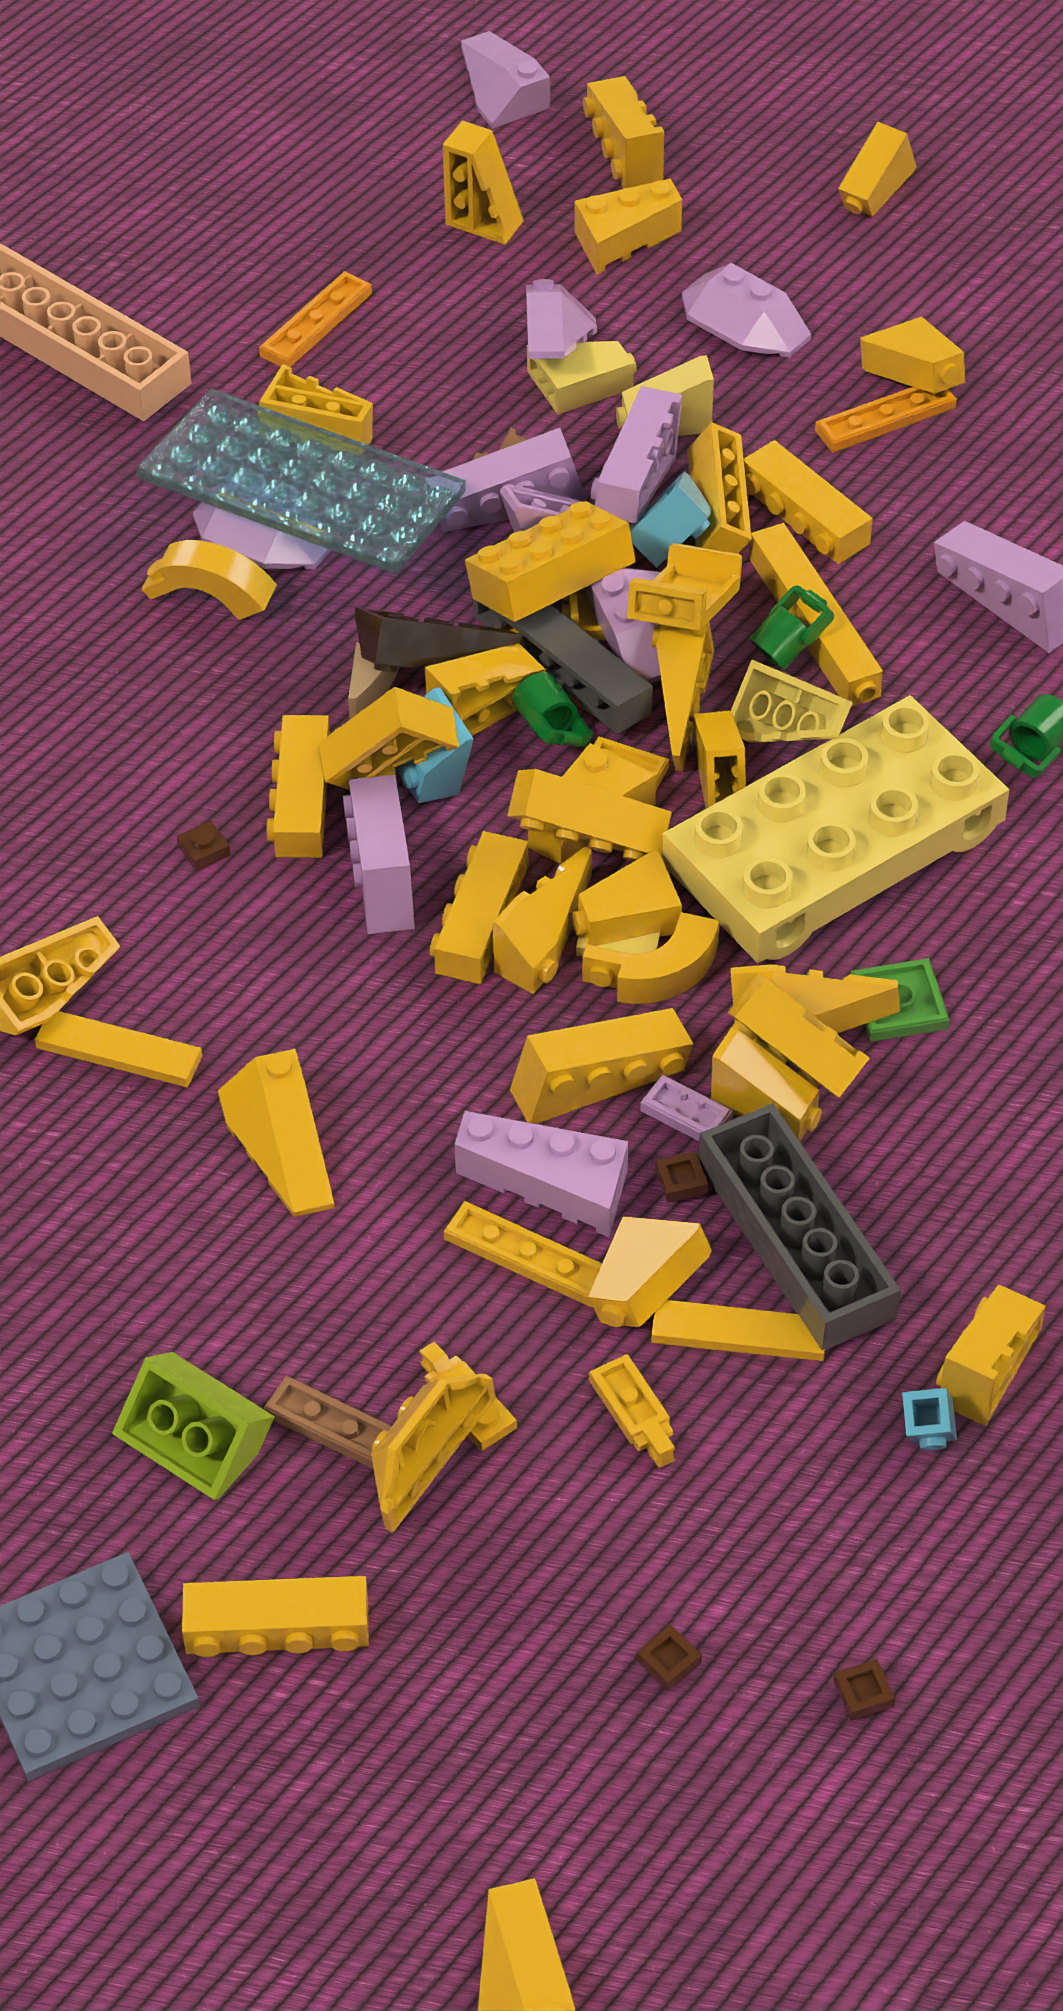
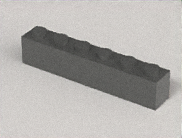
M473 599V615L479 622L489 627L496 626L497 628H502L507 624L514 627L520 632L518 634L522 635L519 644L545 668V672L552 674L567 694L616 734L652 714L653 686L645 677L639 676L621 658L614 656L596 638L589 636L571 618L564 616L552 604L514 622Z

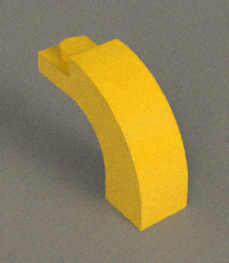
M185 540L170 544L163 558L150 566L147 571L148 578L141 590L150 599H154L180 588L198 589L220 600L238 620L264 611L277 584L256 563L228 547L206 541Z
M681 912L675 931L669 941L660 948L647 953H626L587 944L583 954L582 981L593 983L599 987L616 988L617 1002L648 1004L676 997L695 986L711 967L719 943L720 920Z

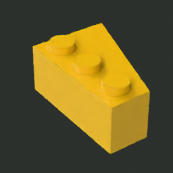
M461 121L443 143L446 225L505 245L524 222L495 136L490 129Z
M591 743L562 776L563 778L642 803L655 805V773ZM546 828L543 829V832L528 830V849L559 864L565 862L585 846H589L588 841L579 838L577 843L557 839L554 837L555 831Z

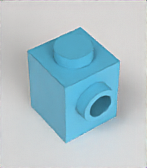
M947 1388L902 1392L906 1437L913 1445L919 1444L921 1450H938L946 1448V1441L957 1440L953 1397Z

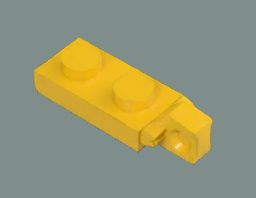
M435 1342L420 1350L422 1355L420 1363L428 1372L424 1376L427 1384L440 1378L476 1375L457 1356L449 1360L447 1354ZM495 1398L467 1436L480 1451H484L517 1429V1420Z
M626 1354L590 1371V1383L630 1444H634L638 1452L646 1448L649 1456L658 1468L674 1462L673 1450H675V1447L668 1438L673 1435L670 1417L630 1357Z

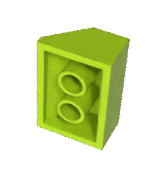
M174 1352L145 1357L112 1434L213 1500H217L258 1455L275 1416Z

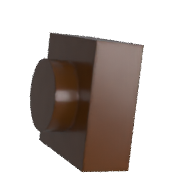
M211 820L177 835L178 847L196 871L231 856L229 844Z
M696 1151L656 1160L655 1170L667 1203L708 1194V1183Z
M670 1624L637 1651V1662L669 1691L702 1663V1654Z
M877 1659L834 1673L833 1682L851 1721L894 1707L895 1697Z

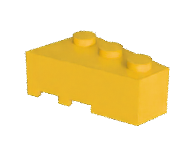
M671 178L575 200V234L597 275L606 271L607 264L617 259L623 262L631 258L632 251L644 245L650 248L681 232L682 198Z
M282 364L259 401L260 438L362 458L372 440L373 403L337 387L333 391L319 386V379L308 376L306 380L292 374V368L285 364Z
M519 643L425 667L426 694L434 688H441L469 733L473 736L518 711L512 703L515 689L527 677L545 672V668Z
M393 687L341 727L335 729L334 732L319 742L325 782L350 790V779L395 775V767L414 760L416 765L428 761V753L444 746L447 751L454 750L459 747L452 707L413 694L404 689Z
M759 974L755 976L727 1012L737 1020L732 1027L740 1030L752 1040L757 1036L768 1045L765 1050L784 1064L789 1061L800 1070L797 1074L816 1088L820 1086L837 1097L843 1094L870 1059L863 1052L856 1050L838 1036L837 1032L824 1025L810 1014L806 1008L767 978Z
M999 1284L989 1298H982L973 1320L963 1330L957 1342L946 1355L936 1380V1385L941 1386V1388H947L952 1395L954 1412L984 1426L987 1425L1042 1329L1045 1305Z

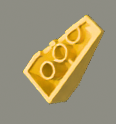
M709 622L700 631L662 624L655 625L653 630L652 647L657 648L675 771L683 772L693 737V722L690 721V718L693 719V714H699L700 693L705 694L714 655Z
M296 1049L255 1057L218 1090L228 1130L234 1137L237 1136L246 1148V1153L251 1161L257 1163L268 1178L269 1185L293 1217L335 1208Z

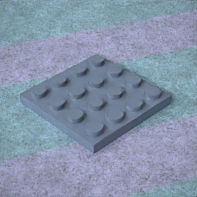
M129 1552L0 1606V1720L28 1782L200 1707L199 1698Z

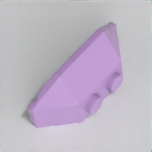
M733 263L703 274L682 291V301L687 320L740 350L763 354L779 353L782 357L790 358L811 340L810 331L785 292Z
M242 477L214 489L193 512V518L202 541L228 547L244 555L263 569H292L302 566L305 569H316L335 547L334 540L302 502Z
M513 484L503 485L500 490L514 532L525 531L539 524L543 518L556 516L568 510L572 504L582 502L569 497Z
M623 568L583 588L582 591L598 624L603 630V634L614 656L621 658L629 668L639 676L645 677L649 683L661 680L657 648L652 647L654 627L661 624L628 619L627 605L629 582L634 577L653 580L660 572Z

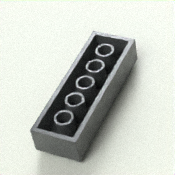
M774 1103L700 1133L698 1158L704 1174L821 1350H827L897 1319L901 1289Z

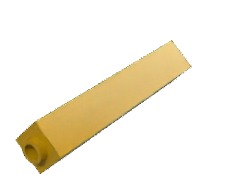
M781 523L751 533L752 540L750 541L749 560L777 602L780 601L790 588L798 585L806 591H814L825 599L828 608L834 613L833 621L807 648L837 694L853 702L851 707L861 703H868L873 699L881 697L883 670L786 525ZM801 598L789 609V612L807 628L821 614L803 603Z

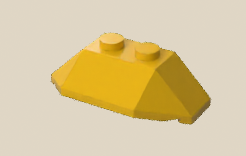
M476 1374L440 1378L423 1385L415 1397L410 1396L404 1401L399 1409L398 1419L389 1431L383 1430L377 1436L372 1445L371 1456L380 1509L386 1530L393 1533L494 1401L496 1396L493 1380L490 1376Z

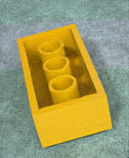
M587 501L574 503L568 510L556 516L543 518L539 524L525 531L514 532L508 539L494 546L483 547L477 554L465 559L473 599L514 622L636 562L629 522Z

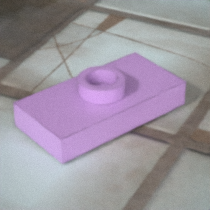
M663 1074L641 1101L640 1106L641 1112L698 1141L701 1132L731 1121L733 1118V1110Z

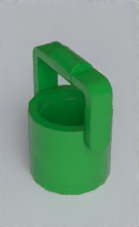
M795 585L772 608L769 616L748 639L771 663L785 671L808 645H811L834 619V613L828 608L827 601L814 591H806L802 587ZM799 598L811 609L821 613L809 628L789 612V609Z
M547 672L533 674L523 680L515 689L512 703L538 738L549 744L575 747L587 746L593 733L577 713L576 706L552 674Z
M1049 694L1038 695L1018 718L1010 715L997 729L989 743L990 748L1019 771H1023L1032 778H1039L1062 751L1058 746L1063 742V701ZM1008 730L1010 740L1014 747L1006 744L1001 740L1002 736ZM1029 759L1043 762L1039 766H1037Z

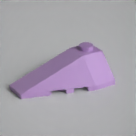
M490 31L461 40V48L466 68L469 71L477 111L492 129L550 109V76L535 58Z
M550 279L534 280L533 285H526L528 359L565 358L577 349V342L584 343L587 341V335L597 333L596 318L561 284H554V281Z

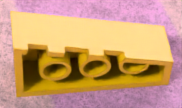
M622 76L587 83V97L583 98L584 113L587 118L591 117L594 135L596 138L601 139L603 155L605 159L609 158L611 161L614 179L620 180L623 189L663 180L664 130L661 126L654 127L656 125L655 117L652 114L647 115L645 103L643 100L638 101L637 92L628 79Z
M673 1008L528 1035L510 1091L527 1123L538 1124L657 1081L662 1074L668 1077L684 1071L694 1043Z

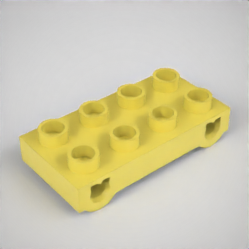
M909 695L841 733L838 739H831L664 832L662 860L669 872L716 920H720L719 924L757 963L765 959L779 960L797 950L813 931L951 851L965 852L976 847L990 835L998 824L1005 821L1010 789Z

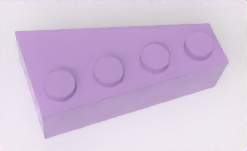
M641 386L613 449L603 466L600 477H596L593 481L591 499L595 500V506L627 522L637 523L676 459L682 394Z
M561 428L424 478L433 507L444 532L509 520L500 494L503 485L513 484L569 497L582 502L587 501Z
M963 521L934 542L938 573L1048 653L1063 643L1062 565L966 521Z
M388 775L350 779V795L343 796L344 813L350 845L351 863L353 865L355 888L362 887L367 934L415 929L410 863L396 776Z
M465 1111L455 1141L456 1173L502 1193L511 1191L524 1197L525 1203L538 1208L542 1204L561 1212L562 1218L578 1224L580 1220L596 1227L597 1233L610 1237L628 1171V1141Z

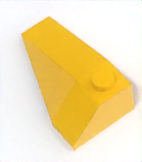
M585 846L560 864L553 879L544 876L538 880L537 890L532 894L523 891L516 896L493 921L494 973L532 994L543 983H548L553 979L573 926L572 914L574 911H578L579 894L587 889L592 876V850Z
M98 916L0 957L1 1032L18 1035L48 1022L119 950L120 945Z
M779 965L731 968L733 1005L755 976L759 974L767 978L806 1008L815 1018L837 1033L900 1012L898 980L848 975L842 980L823 978V971L809 969L807 975L786 973L785 966ZM757 1036L753 1039L764 1049L767 1048L768 1045Z
M535 1878L488 1890L478 2011H575L571 1992Z

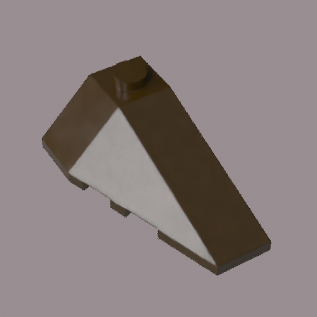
M355 608V621L361 656L363 659L374 663V669L379 671L396 672L397 666L411 668L521 642L522 637L521 634L508 629L469 623H458V626H453L454 623L430 617L424 618L423 622H418L419 619L404 616L403 613Z

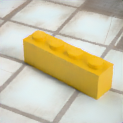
M711 422L687 449L689 475L712 508L707 519L711 524L695 539L696 547L739 554L752 540L741 434Z
M777 441L770 442L744 458L747 493L756 497L767 506L771 513L778 515L788 523L797 534L809 540L820 553L827 555L834 562L840 564L870 545L873 518Z
M283 715L282 730L275 731L274 752L279 754V760H272V782L277 783V789H270L269 793L270 812H275L274 818L267 819V841L274 842L276 857L322 858L328 783L324 779L319 742L330 735L329 716Z
M538 769L518 770L507 817L520 820V827L536 832H543L544 828L555 831L554 837L563 841L577 843L578 838L588 841V848L604 853H611L612 849L623 852V859L634 862L649 852L659 850L662 857L663 833L668 830L672 812Z
M483 831L478 844L471 845L467 856V871L465 874H459L456 881L455 900L453 904L447 903L442 918L441 933H435L431 941L430 956L435 957V974L477 984L482 983L494 954L493 921L517 896L529 867L528 841Z
M366 1576L183 1583L182 1634L186 1654L212 1657L224 1652H242L247 1655H259L265 1651L272 1650L305 1653L311 1649L320 1648L351 1651L357 1647H369Z

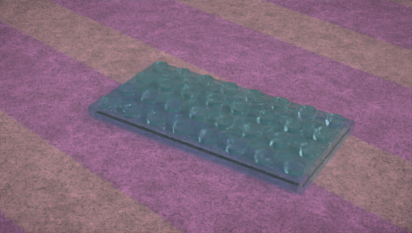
M212 388L137 466V475L141 480L397 574L461 498L466 489V480Z

